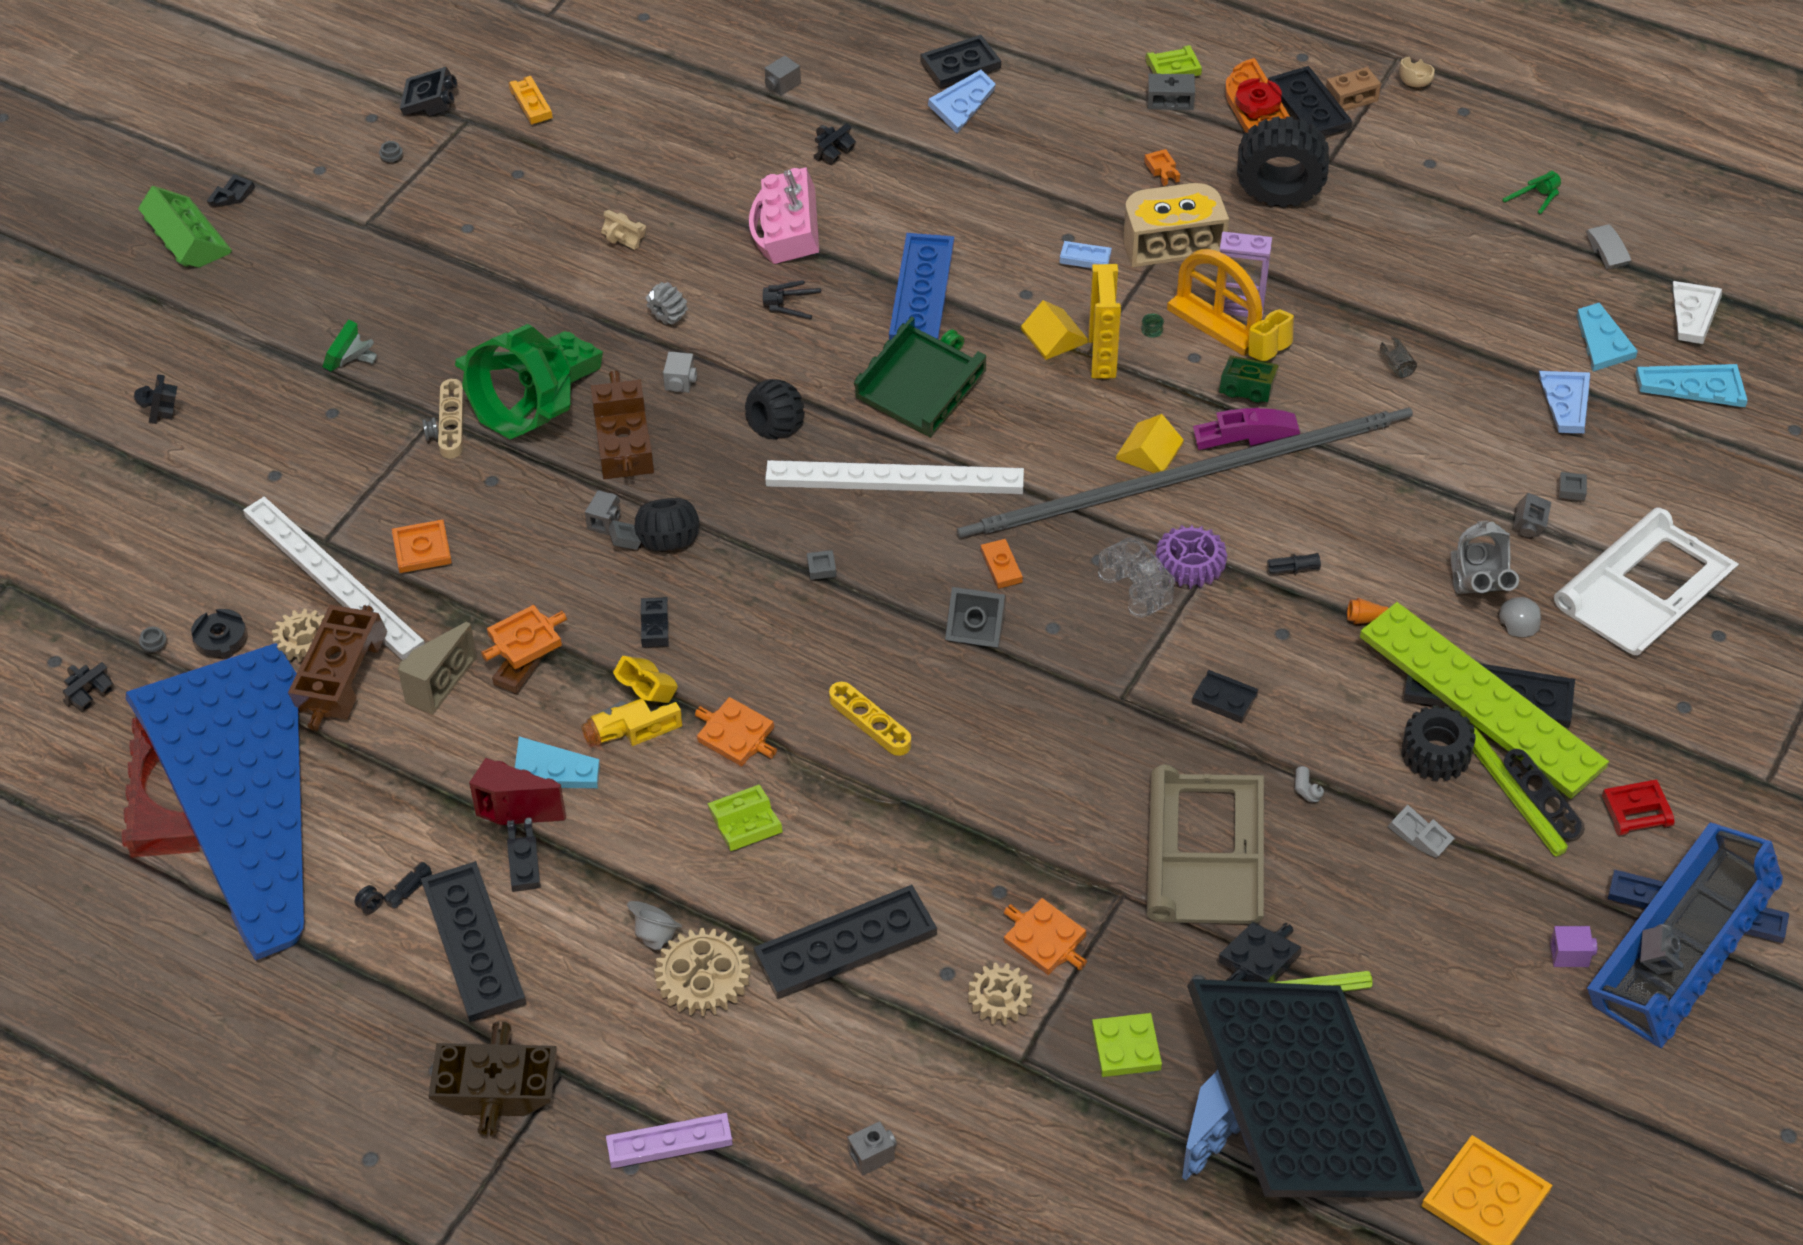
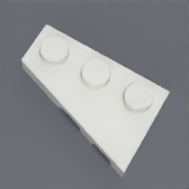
M1673 281L1678 340L1703 344L1722 297V289Z

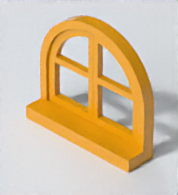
M1211 249L1197 250L1182 262L1178 274L1177 295L1167 303L1168 311L1242 356L1249 352V329L1254 323L1262 320L1263 313L1259 292L1246 271L1227 255ZM1199 264L1217 266V281L1214 282L1194 270L1195 267ZM1227 273L1238 283L1246 300L1226 289ZM1193 277L1216 290L1214 306L1191 293ZM1225 296L1248 310L1247 326L1223 312Z

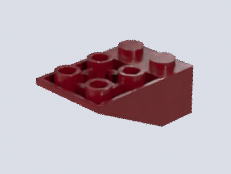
M485 757L469 782L477 817L499 825H507V821L514 820L515 824H523L527 818H532V823L565 821L566 819L561 784L553 779H545L533 775L528 770H519L508 766L502 761H494Z

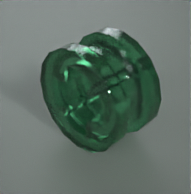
M1154 313L1145 315L1142 318V333L1150 338L1160 336L1163 333V318Z

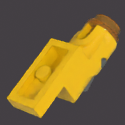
M642 698L630 703L620 701L608 709L590 716L586 723L581 724V729L589 745L593 743L598 745L626 735L631 746H635L682 727L681 709L676 702L667 706H661L651 712Z

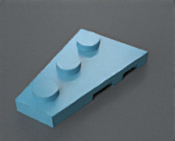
M1600 303L1578 309L1576 317L1582 337L1586 341V351L1591 358L1592 371L1636 358L1637 349Z
M519 737L515 768L528 770L533 775L545 779H553L561 784V788H598L599 759Z

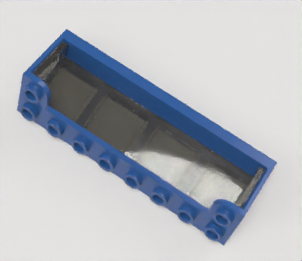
M1710 822L1587 987L1593 1006L1650 1043L1662 1048L1667 1040L1674 1036L1676 1028L1683 1018L1689 1015L1698 997L1705 993L1707 985L1714 975L1720 972L1729 954L1735 951L1744 933L1751 929L1753 921L1760 911L1766 908L1770 897L1781 887L1783 876L1772 841ZM1665 924L1671 926L1673 934L1680 938L1681 950L1679 952V960L1683 963V969L1658 975L1640 962L1642 932L1657 925Z

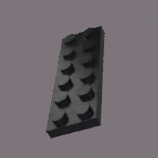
M1479 663L1560 725L1566 728L1570 727L1575 679ZM1407 674L1404 701L1450 707Z
M471 862L421 878L422 886L469 1022L526 1004L525 995L477 862Z
M909 885L755 946L753 949L754 955L778 999L937 935V927L914 886Z

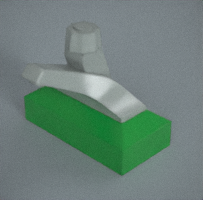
M348 319L326 352L322 367L333 371L354 359L373 364L377 355L368 349L372 347L374 341L370 339L362 342L360 334H358L357 323Z

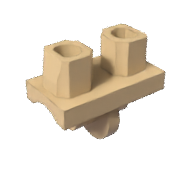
M610 210L605 211V222L601 233L606 235L607 241L611 243L618 241L634 250L639 248L640 239L645 237L646 225L630 221L621 212L616 214Z

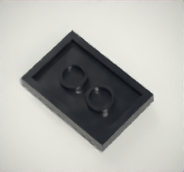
M982 35L920 54V61L940 88L960 82L979 70L987 73L1000 69L1002 62Z

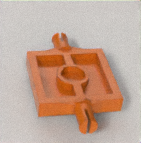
M532 605L488 627V636L495 645L481 651L483 659L487 662L501 655L508 660L514 669H517L562 646L561 638L554 631V627L567 621L565 613L561 610L548 618L540 613L535 605Z
M731 697L714 713L702 706L698 707L699 710H696L695 716L707 722L697 735L698 742L742 767L757 752L764 754L770 759L773 758V755H776L777 749L765 743L766 737L774 729V722Z
M1041 898L1025 913L1020 912L1012 904L1005 909L1004 915L1016 923L1004 936V943L1048 976L1058 965L1066 961L1070 962L1078 970H1082L1085 967L1087 960L1077 954L1075 950L1077 945L1086 937V930L1046 900Z

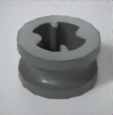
M435 417L431 418L430 421L422 419L426 442L430 441L431 438L438 440Z

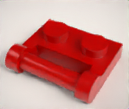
M1657 779L1603 790L1602 797L1612 817L1615 832L1618 836L1627 835L1629 831L1660 825L1663 827L1674 826L1673 812ZM1658 810L1659 812L1658 815L1626 820L1625 818L1626 815Z

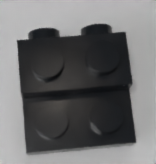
M442 67L407 78L400 105L401 112L407 115L425 110L428 116L449 110L450 104L454 103L455 100L453 88L458 86L456 77L450 73L447 67Z

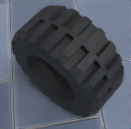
M1278 116L1273 117L1270 121H1267V119L1260 121L1258 126H1252L1248 133H1245L1241 138V143L1238 147L1237 176L1244 191L1250 197L1254 196L1256 201L1260 203L1264 201L1269 206L1280 205V207H1287L1290 204L1297 206L1301 204V201L1307 202L1311 200L1313 195L1316 196L1322 190V187L1325 186L1329 172V146L1325 141L1323 133L1318 132V128L1314 125H1308L1305 120L1300 118L1299 120H1294L1293 117L1286 116V119H1280ZM1276 157H1289L1300 163L1290 167H1277L1266 161Z

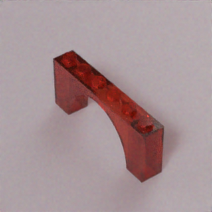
M137 717L132 718L131 726L134 740H130L129 746L130 754L133 757L132 762H128V776L131 780L130 784H126V798L129 803L128 807H124V821L127 826L126 830H122L123 847L128 848L131 858L200 852V844L185 813L166 809L155 803L146 794L148 778L160 760Z

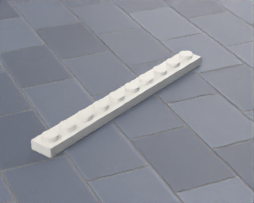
M768 460L766 486L1023 494L1024 468Z
M262 497L243 510L245 517L343 607L362 610L363 605H369L374 609L373 612L379 613L388 631L383 643L401 660L406 659L414 649L425 644L419 635L266 497Z

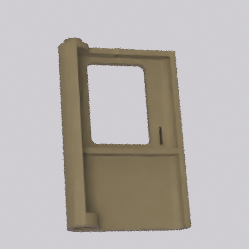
M1166 764L1152 770L1147 916L1151 920L1180 923L1251 924L1252 922H1260L1263 919L1264 775L1179 774L1175 768ZM1181 792H1231L1235 795V850L1233 853H1189L1178 850L1179 794Z

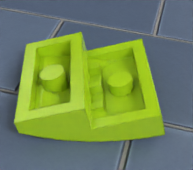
M760 785L707 803L714 822L730 851L783 832L781 822L771 809L770 800Z

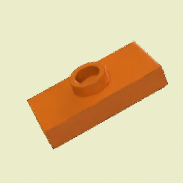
M1006 539L981 545V553L997 589L1023 583V576Z

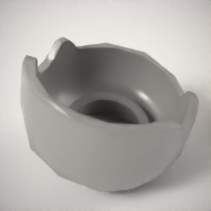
M1511 598L1503 603L1500 608L1501 625L1505 624L1509 635L1527 637L1539 631L1541 611L1539 606L1529 598Z

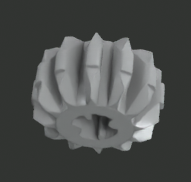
M661 282L655 285L646 296L648 302L646 305L651 309V314H654L657 320L661 319L664 324L678 322L688 310L687 300L682 297L683 293H680L676 286L672 287L669 282Z

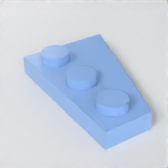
M979 70L929 98L928 106L950 128L958 133L992 94L996 84L982 70Z
M1539 371V379L1558 432L1585 434L1590 373Z

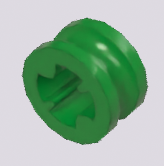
M951 329L942 336L940 341L960 350L964 344V337L958 334L956 330Z

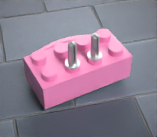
M807 167L801 169L792 168L788 172L786 170L779 175L770 174L761 179L762 189L756 196L749 214L750 231L760 252L773 264L818 253L819 239L815 186ZM759 217L764 231L763 238H759L756 233Z

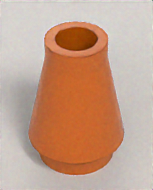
M1361 598L1351 599L1347 608V620L1353 621L1354 624L1371 623L1385 612L1388 607Z

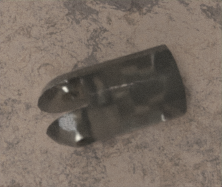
M1391 337L1396 349L1390 352L1386 345L1381 342L1380 352L1397 377L1406 378L1414 373L1417 368V362L1400 339Z

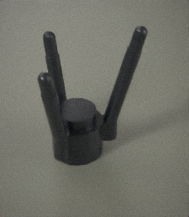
M804 280L779 285H768V287L763 288L764 307L769 306L770 312H782L801 318L812 319L810 314L780 307L779 305L784 304V296L820 293L822 290L820 288L784 290L804 285Z

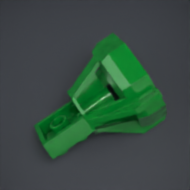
M526 324L468 350L466 355L455 360V366L464 371L462 387L479 422L511 440L570 409V383L599 370L603 351L594 347L593 344L577 338L571 332L564 331L547 339L533 326ZM500 346L508 349L510 352H495V350ZM511 368L519 373V380L525 386L524 397L510 410L501 402L495 392L490 373L492 370ZM537 408L535 417L527 419L526 417Z

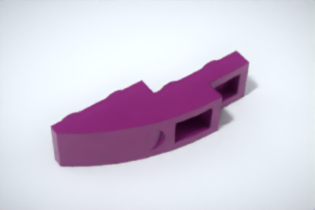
M1244 408L1217 412L1218 420L1193 426L1198 450L1248 439L1251 446L1300 434L1294 413L1266 408Z

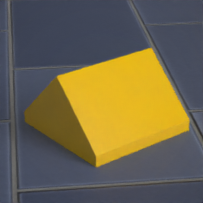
M1044 300L1041 301L1021 325L1023 333L1045 360L1088 343V338L1064 309Z
M1160 414L1136 424L1116 455V460L1151 473L1167 470L1183 445L1184 439L1164 415Z

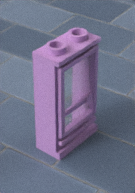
M1222 232L1220 252L1237 262L1250 276L1259 292L1262 309H1264L1272 237ZM1227 273L1226 289L1246 300L1238 283ZM1225 296L1224 313L1248 317V310Z

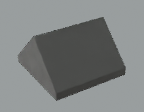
M952 587L945 640L999 647L1005 620L1006 594Z

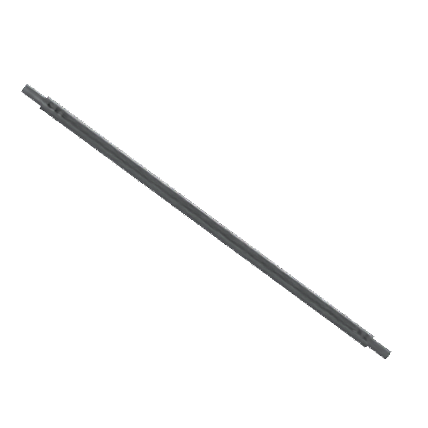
M1410 407L1389 413L1383 411L980 519L979 523L957 528V535L959 538L982 532L988 534L1390 426L1391 422L1410 418L1413 416V412Z

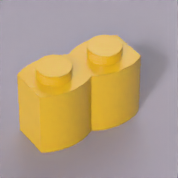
M1279 309L1269 313L1265 320L1254 323L1249 329V356L1259 361H1268L1278 351L1289 347L1293 342L1294 315Z
M622 656L613 671L619 682L626 686H631L640 698L647 701L669 703L678 688L677 683L671 676L659 672L651 661L644 658Z

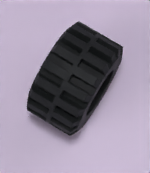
M1438 705L1432 706V709L1424 707L1421 708V712L1416 711L1413 713L1412 718H1409L1407 721L1402 742L1401 754L1402 757H1405L1404 762L1406 766H1411V771L1415 774L1419 772L1422 778L1431 777L1432 781H1438L1439 778L1447 781L1450 780L1451 776L1459 777L1461 771L1465 772L1468 764H1470L1476 740L1475 729L1473 725H1469L1470 720L1466 716L1461 717V712L1457 710L1453 712L1450 710V707L1444 706V709H1442ZM1429 741H1440L1447 744V746H1438Z

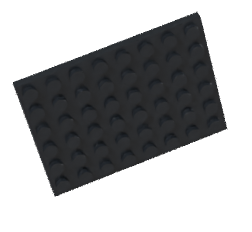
M1192 979L1187 985L1188 991L1265 1197L1418 1198L1424 1192L1341 986Z

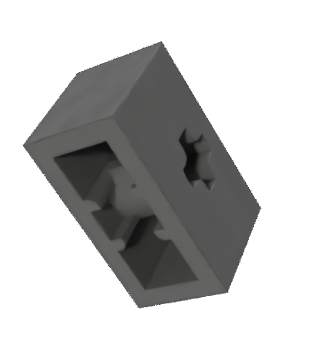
M1148 74V109L1194 110V74Z

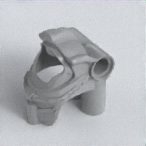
M1477 521L1475 525L1462 533L1457 546L1458 550L1451 551V567L1455 593H1484L1515 589L1519 584V576L1514 570L1510 569V534L1494 522ZM1478 536H1490L1495 545L1469 542Z

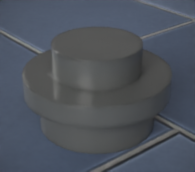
M387 141L381 145L379 155L383 161L395 162L402 157L403 150L397 142Z
M158 627L144 629L139 638L140 647L147 652L159 651L167 642L165 633Z

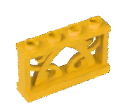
M1092 264L1088 332L1089 343H1093L1092 378H1116L1121 315V304L1116 303L1118 264Z

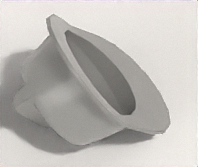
M639 901L627 903L629 910L635 914V935L652 949L660 950L663 944L668 943L672 939L677 927H682V924L676 922L667 913L655 906Z

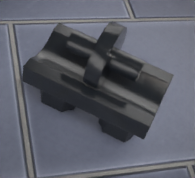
M847 123L836 131L832 126L830 128L824 125L816 129L817 137L815 138V142L818 144V152L813 157L817 161L824 158L832 165L841 156V152L836 149L838 146L845 153L850 152L856 144L854 138L849 134L852 127Z
M157 374L154 390L149 386L138 388L134 393V400L142 408L151 406L149 423L156 424L158 417L172 419L178 386L164 383V375Z
M103 662L91 670L87 665L80 669L74 665L69 666L67 672L70 676L64 680L67 688L63 690L65 696L63 702L68 707L73 704L81 712H84L93 704L94 700L88 694L89 691L95 688L101 696L113 690V682L107 675V666Z

